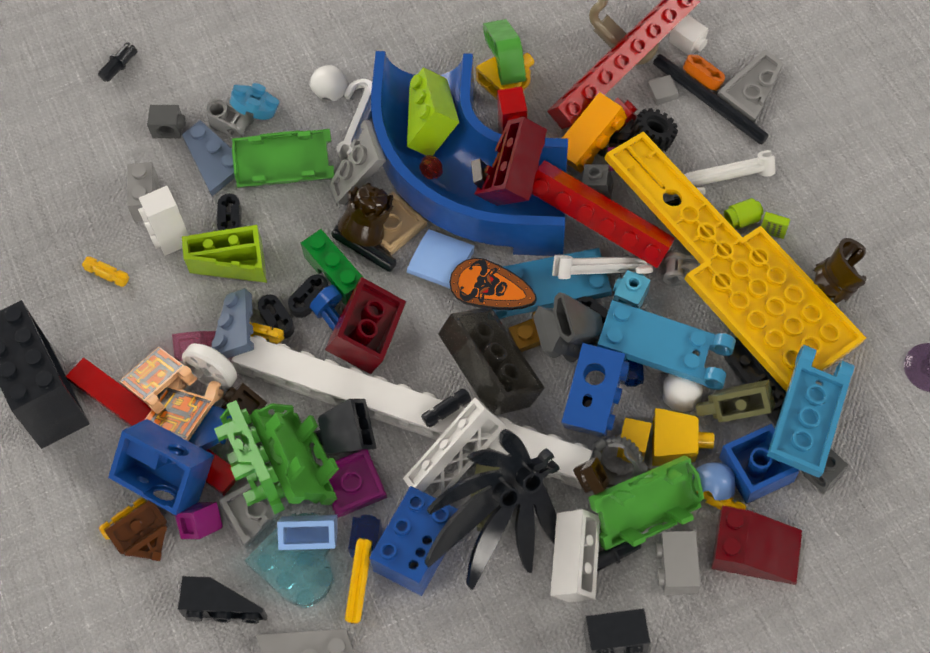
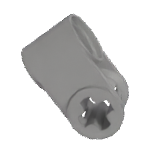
M213 99L206 105V114L210 126L232 138H242L247 126L254 122V118L249 112L246 111V114L243 115L236 111L231 104L223 100Z

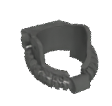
M602 435L594 442L596 448H594L592 457H598L610 479L607 485L609 488L651 470L643 461L644 459L638 446H635L636 444L631 442L630 439L627 440L626 437L622 438L620 435L618 437L613 435V437L608 436L606 438ZM607 445L624 449V455L634 467L630 473L617 476L618 473L611 472L604 466L602 452Z

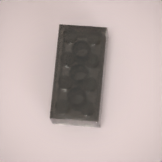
M491 306L452 313L439 331L438 335L478 398L495 416L531 407L545 389Z

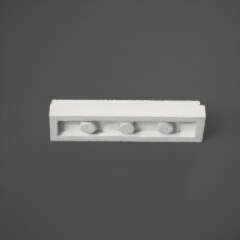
M475 397L403 478L409 488L412 486L422 492L430 484L439 482V489L432 495V497L437 499L443 492L453 486L474 463L467 458L470 453L463 454V447L466 443L475 441V448L472 452L486 449L507 425ZM488 419L496 424L489 432L481 433V427ZM457 462V468L453 473L444 474V468L449 463Z

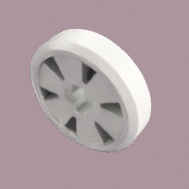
M190 344L182 354L184 365L192 370V374L197 377V380L207 386L211 381L221 383L220 389L228 390L237 379V373L232 363L223 354L207 345Z

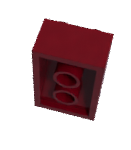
M361 277L331 334L325 350L372 374L385 358L406 301Z
M722 505L717 521L711 569L796 585L802 530L750 510Z

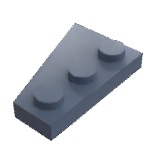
M244 288L226 295L211 348L223 354L227 359L254 350V343L250 340V335L253 334V326L249 320L253 315L252 294Z

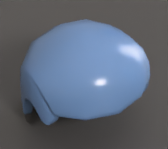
M709 462L696 469L700 476L703 493L704 491H710L713 498L718 501L730 499L735 495V475L729 466L719 462Z

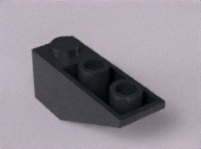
M182 576L178 611L186 620L200 622L203 618H214L213 620L216 622L228 623L231 622V619H242V622L248 624H257L259 620H267L268 616L262 607L213 578Z

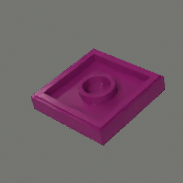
M368 450L358 451L335 461L339 470L330 478L329 482L337 496V499L331 505L337 518L387 498Z

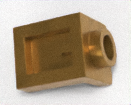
M536 311L532 312V319L508 328V333L518 353L541 345L533 318Z

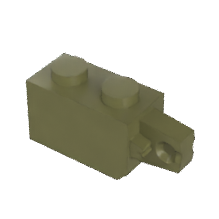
M764 380L716 390L714 394L708 395V401L699 402L695 406L698 416L712 414L713 419H718V422H726L772 413L775 402L770 381Z

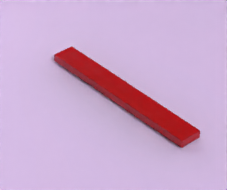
M84 357L66 375L71 383L129 426L144 421L152 410L140 398ZM208 449L206 451L213 454L214 458L206 483L225 496L237 481L231 471V465Z

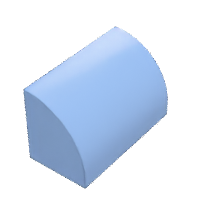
M337 515L282 516L277 522L278 550L335 549Z

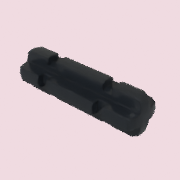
M460 389L454 393V397L449 396L434 406L433 410L423 413L421 418L427 427H432L439 422V419L443 420L460 409V405L464 406L469 403L471 397L466 389Z

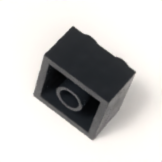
M644 608L585 617L583 633L587 653L648 652L650 638Z

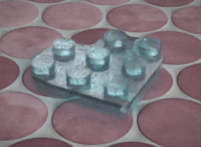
M310 512L311 514L302 513V514L296 515V513H295V514H292L291 516H309V515H317V514ZM278 528L244 560L255 573L285 600L302 608H309L325 598L334 582L331 566L325 558L331 549L278 550Z

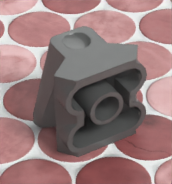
M561 292L554 298V309L538 306L533 317L542 350L551 358L563 355L569 362L578 360L582 343L591 345L600 338L603 328V321L599 313Z

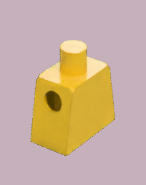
M529 53L523 54L526 81L502 86L495 56L476 66V81L496 99L497 90L522 86L524 91L530 84L531 71L529 68L534 65V59Z
M655 408L652 431V466H661L684 455L689 457L691 463L696 462L698 448H714V433L699 432L698 417Z

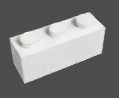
M168 186L139 197L142 208L138 209L155 248L161 247L164 256L182 249V236H188V232Z
M584 509L557 513L551 581L552 597L566 602L595 600L600 534L598 515Z

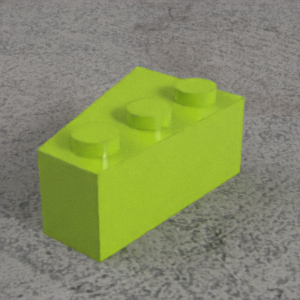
M258 225L182 236L183 259L189 273L267 283L263 244Z

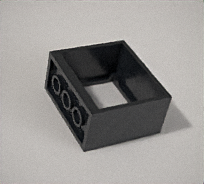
M20 300L0 310V388L12 413L39 447L43 449L86 427L90 423L49 340L23 301Z

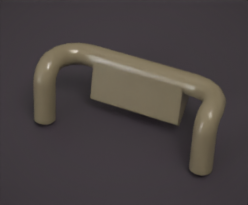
M598 0L590 9V23L595 28L593 31L612 49L626 33L608 14L602 21L599 19L600 11L604 9L609 0ZM660 42L636 65H643L649 62L655 56Z

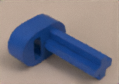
M335 285L324 288L310 304V308L317 318L323 317L332 331L340 318V315L334 308L343 298V295Z

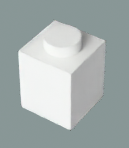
M687 15L670 31L669 43L687 55L694 54L706 46L708 28Z

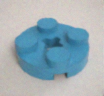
M253 83L252 86L234 85L230 104L243 115L247 111L253 113V118L267 120L274 117L279 100L266 92V88L263 85Z

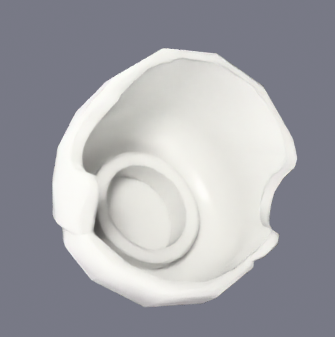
M333 65L317 68L310 78V88L321 100L327 97L332 101H337L344 96L345 90L348 87V80L344 73Z
M668 374L663 382V401L672 410L679 412L692 411L696 408L697 403L702 400V384L672 374Z

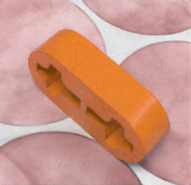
M695 54L687 56L683 65L684 71L708 89L719 90L725 80V75L701 56Z

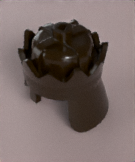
M371 183L363 185L360 189L356 186L353 191L349 190L347 210L338 222V229L341 235L348 241L361 246H377L381 244L384 237L383 224L394 207L392 206L393 195L388 196L383 189L373 187Z
M844 238L835 248L831 257L815 265L816 267L813 270L816 272L814 284H818L819 288L829 298H834V303H838L843 299L847 302L858 288L866 283V276L859 275L854 267L865 256L866 248L854 239Z

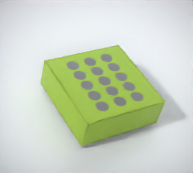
M766 212L761 226L769 235L784 239L791 219Z

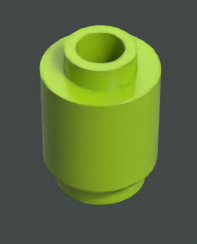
M750 198L729 206L724 211V218L733 228L738 230L760 222L764 211L759 201Z

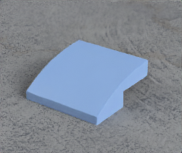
M428 229L409 263L407 273L450 288L451 273L458 264L471 258L475 245Z

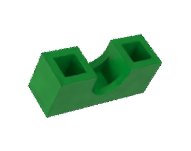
M320 229L300 242L304 258L318 274L323 272L331 285L336 286L343 295L341 301L346 306L359 279L363 276L323 230Z

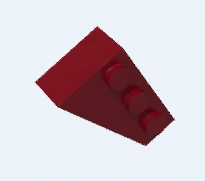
M526 117L509 120L495 148V151L498 152L492 167L488 165L485 170L488 176L482 189L477 187L474 195L496 206L529 201L533 191L535 175L539 168L540 155L545 145L547 129Z

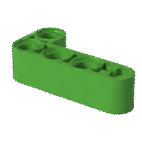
M507 19L483 23L486 44L497 60L501 85L526 81L521 40Z

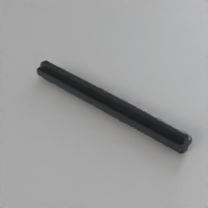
M662 54L656 56L653 65L665 74L670 75L673 80L758 144L762 145L767 140L768 133Z

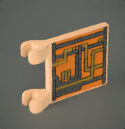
M158 347L125 375L120 382L146 403L156 414H159L165 408L157 397L159 393L178 377L189 386L197 380V377L192 374V370L188 366H184Z
M178 377L168 386L159 399L165 408L159 414L151 410L146 419L189 441L213 404L223 397L224 391L220 389V382L211 381L205 396L183 390L188 384Z

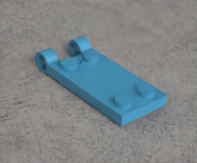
M599 248L564 254L573 258L602 257ZM554 257L503 266L522 278L533 289L537 296V301L533 306L523 309H487L489 317L492 320H499L509 316L534 312L538 306L554 308V298L559 292L565 293L575 300L584 296L593 299L609 297L612 295V289L607 273L571 275L570 279H558V276H552Z
M612 300L597 347L624 353L628 360L691 380L713 390H720L724 387L727 374L720 368H704L708 350L721 356H730L733 353L736 340L728 334L719 333L715 335ZM694 351L698 352V353H699V356H697L696 354H693V352H694Z
M803 344L795 360L796 365L767 456L820 478L825 469L855 365L840 360L833 375L811 367L816 355V349Z

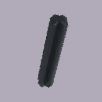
M338 225L332 230L331 234L334 239L387 272H391L397 264L396 259L375 246H361L348 241L339 232Z

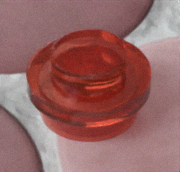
M426 155L422 159L419 168L424 177L431 180L439 178L443 174L442 163L437 157Z

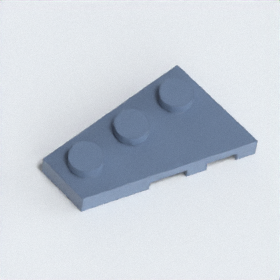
M201 120L182 134L211 196L215 195L235 178L232 148Z

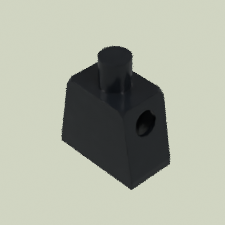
M348 399L319 416L320 430L315 431L327 454L377 449L366 399Z

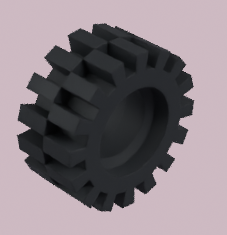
M649 108L648 111L643 109L642 112L638 113L630 128V136L635 137L644 131L662 152L668 151L677 136V124L673 123L674 119L672 117L667 118V113L660 114L661 110L656 109L654 112L653 108Z

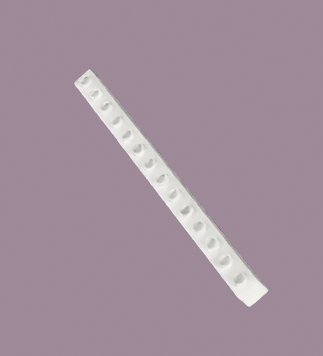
M258 335L250 336V340L254 343V350L234 356L231 360L236 372L252 378H262L264 382L335 406L348 399H366L370 418L435 440L445 432L465 409L460 405V409L443 420L439 419V422L434 426L427 427L421 415L428 410H433L434 406L443 401L437 399L435 395L429 392L419 393L413 391L405 384L395 385L389 383L381 376L375 375L371 377L365 375L357 368L350 367L347 369L341 367L330 359H325V361L317 359L306 351H301V353L293 351L285 344L278 343L276 345L267 342L266 339ZM498 417L507 425L504 429L512 431L522 440L531 459L538 457L539 453L546 448L553 453L555 458L551 460L559 465L560 470L553 474H548L546 478L554 477L561 480V483L582 489L573 469L591 460L593 450H590L584 444H572L563 441L557 435H545L537 432L533 427L526 425L521 427L512 424L506 418ZM488 419L482 425L481 433L489 432L496 424ZM499 435L486 448L500 451L506 455L509 454L501 446ZM475 441L466 443L463 449L472 452L475 448Z

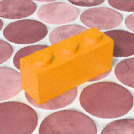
M601 92L598 93L562 137L568 139L567 164L579 173L584 170V164L593 163L595 155L600 149H604L608 145L610 137L616 130L622 128L627 118L623 108Z

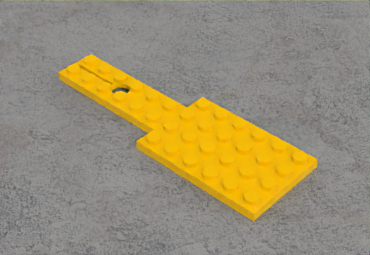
M644 131L606 153L604 158L606 162L701 264L687 273L684 280L786 392L796 365L797 354L803 344L816 349V355L811 367L824 371L865 341L866 337L814 284L813 280L762 226L742 237ZM663 194H677L681 199L680 205L670 206L666 204L663 200Z

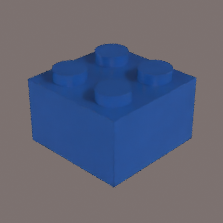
M772 424L723 445L719 456L722 464H726L734 472L735 486L746 504L793 483L800 471L767 456L775 431Z

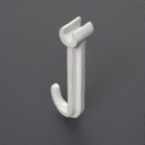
M358 79L349 84L345 90L344 96L346 99H350L357 89L363 88L364 93L344 141L337 145L340 162L345 157H349L352 151L350 145L353 139H358L363 131L360 127L362 122L369 120L371 116L372 81L368 79Z
M770 150L759 152L757 158L693 171L684 175L694 186L756 173L765 177L775 174V156H772ZM704 187L697 188L702 195L706 193Z
M554 255L552 276H558V279H570L571 275L625 273L627 270L638 274H647L653 272V266L639 257L573 258L568 255Z

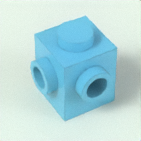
M627 270L624 277H619L614 285L613 291L615 294L613 300L640 309L649 292L651 280L643 274Z

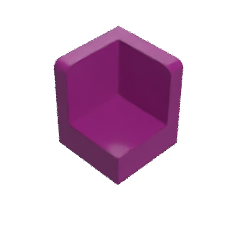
M197 502L175 515L181 539H201L223 527L217 502Z

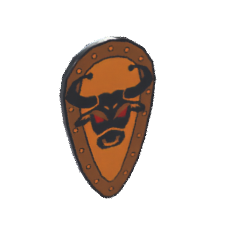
M471 258L464 260L451 273L449 281L451 292L458 301L466 305L495 310H516L533 306L537 301L535 292L522 278L487 259Z

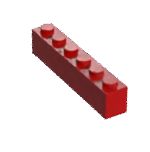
M544 161L539 166L533 183V195L655 268H658L674 242L675 237L551 163Z

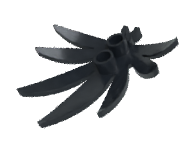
M503 429L500 432L499 442L503 449L509 453L508 455L496 450L483 449L472 452L467 456L474 463L500 468L475 474L461 480L443 492L427 509V512L431 515L439 509L479 491L452 515L439 532L425 559V565L428 568L494 510L481 529L470 556L466 584L471 590L474 589L517 504L515 537L524 569L532 573L535 545L534 509L542 529L555 545L557 515L543 480L548 474H553L560 470V467L551 460L555 457L547 448L541 451L538 457L531 459L522 440L507 429Z

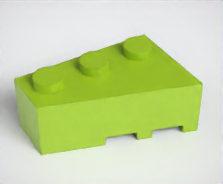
M423 67L418 74L413 76L409 85L407 147L431 158L459 124L447 78Z

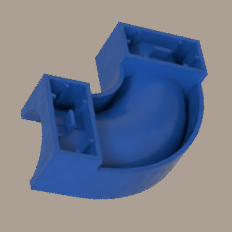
M376 51L371 90L373 126L386 159L382 166L388 179L401 197L425 219L454 235L484 244L513 247V255H563L565 235L564 212L531 194L529 201L496 206L474 195L477 186L473 183L471 161L480 158L487 166L492 167L498 154L495 148L502 134L486 127L473 111V54L463 53L462 61L455 69L441 74V76L447 78L459 124L430 158L407 147L409 85L415 74L405 72L392 64L385 51ZM545 138L539 166L544 161H547L567 173L568 139Z

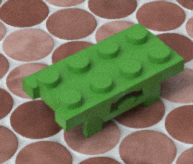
M297 130L232 138V156L237 188L333 179L335 169L334 165L329 166L327 143L332 142L331 130Z
M236 400L226 404L227 409L220 416L223 425L214 428L219 442L229 438L234 451L226 454L231 465V471L235 480L246 477L251 490L242 493L247 505L250 506L268 498L274 514L285 510L280 500L285 498L284 492L262 443L256 445L261 441L253 425L248 426L252 421L246 408L240 410ZM235 436H240L242 441L239 438L235 440ZM259 478L261 485L257 487L255 482H257Z
M271 403L260 410L255 409L250 418L289 504H300L303 500H309L316 504L320 502L321 505H332L337 496L329 480L339 468L334 458H327L314 432L318 427L314 416L309 415L301 423L298 414L294 413L293 405ZM269 409H273V411L275 412V414H274V415L269 414V413H268ZM312 441L315 444L313 446L314 454L318 459L322 460V466L318 465L313 459L311 447H309Z
M685 455L589 497L591 509L598 513L601 524L599 541L601 547L605 550L623 542H628L635 547L646 542V538L671 528L678 523L683 525L694 520L693 514L690 512L701 508L700 502L704 500L699 473L692 465L691 459ZM651 527L648 532L641 534V532Z

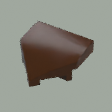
M146 500L106 527L104 531L120 554L160 561L165 532L167 531V520L156 504Z

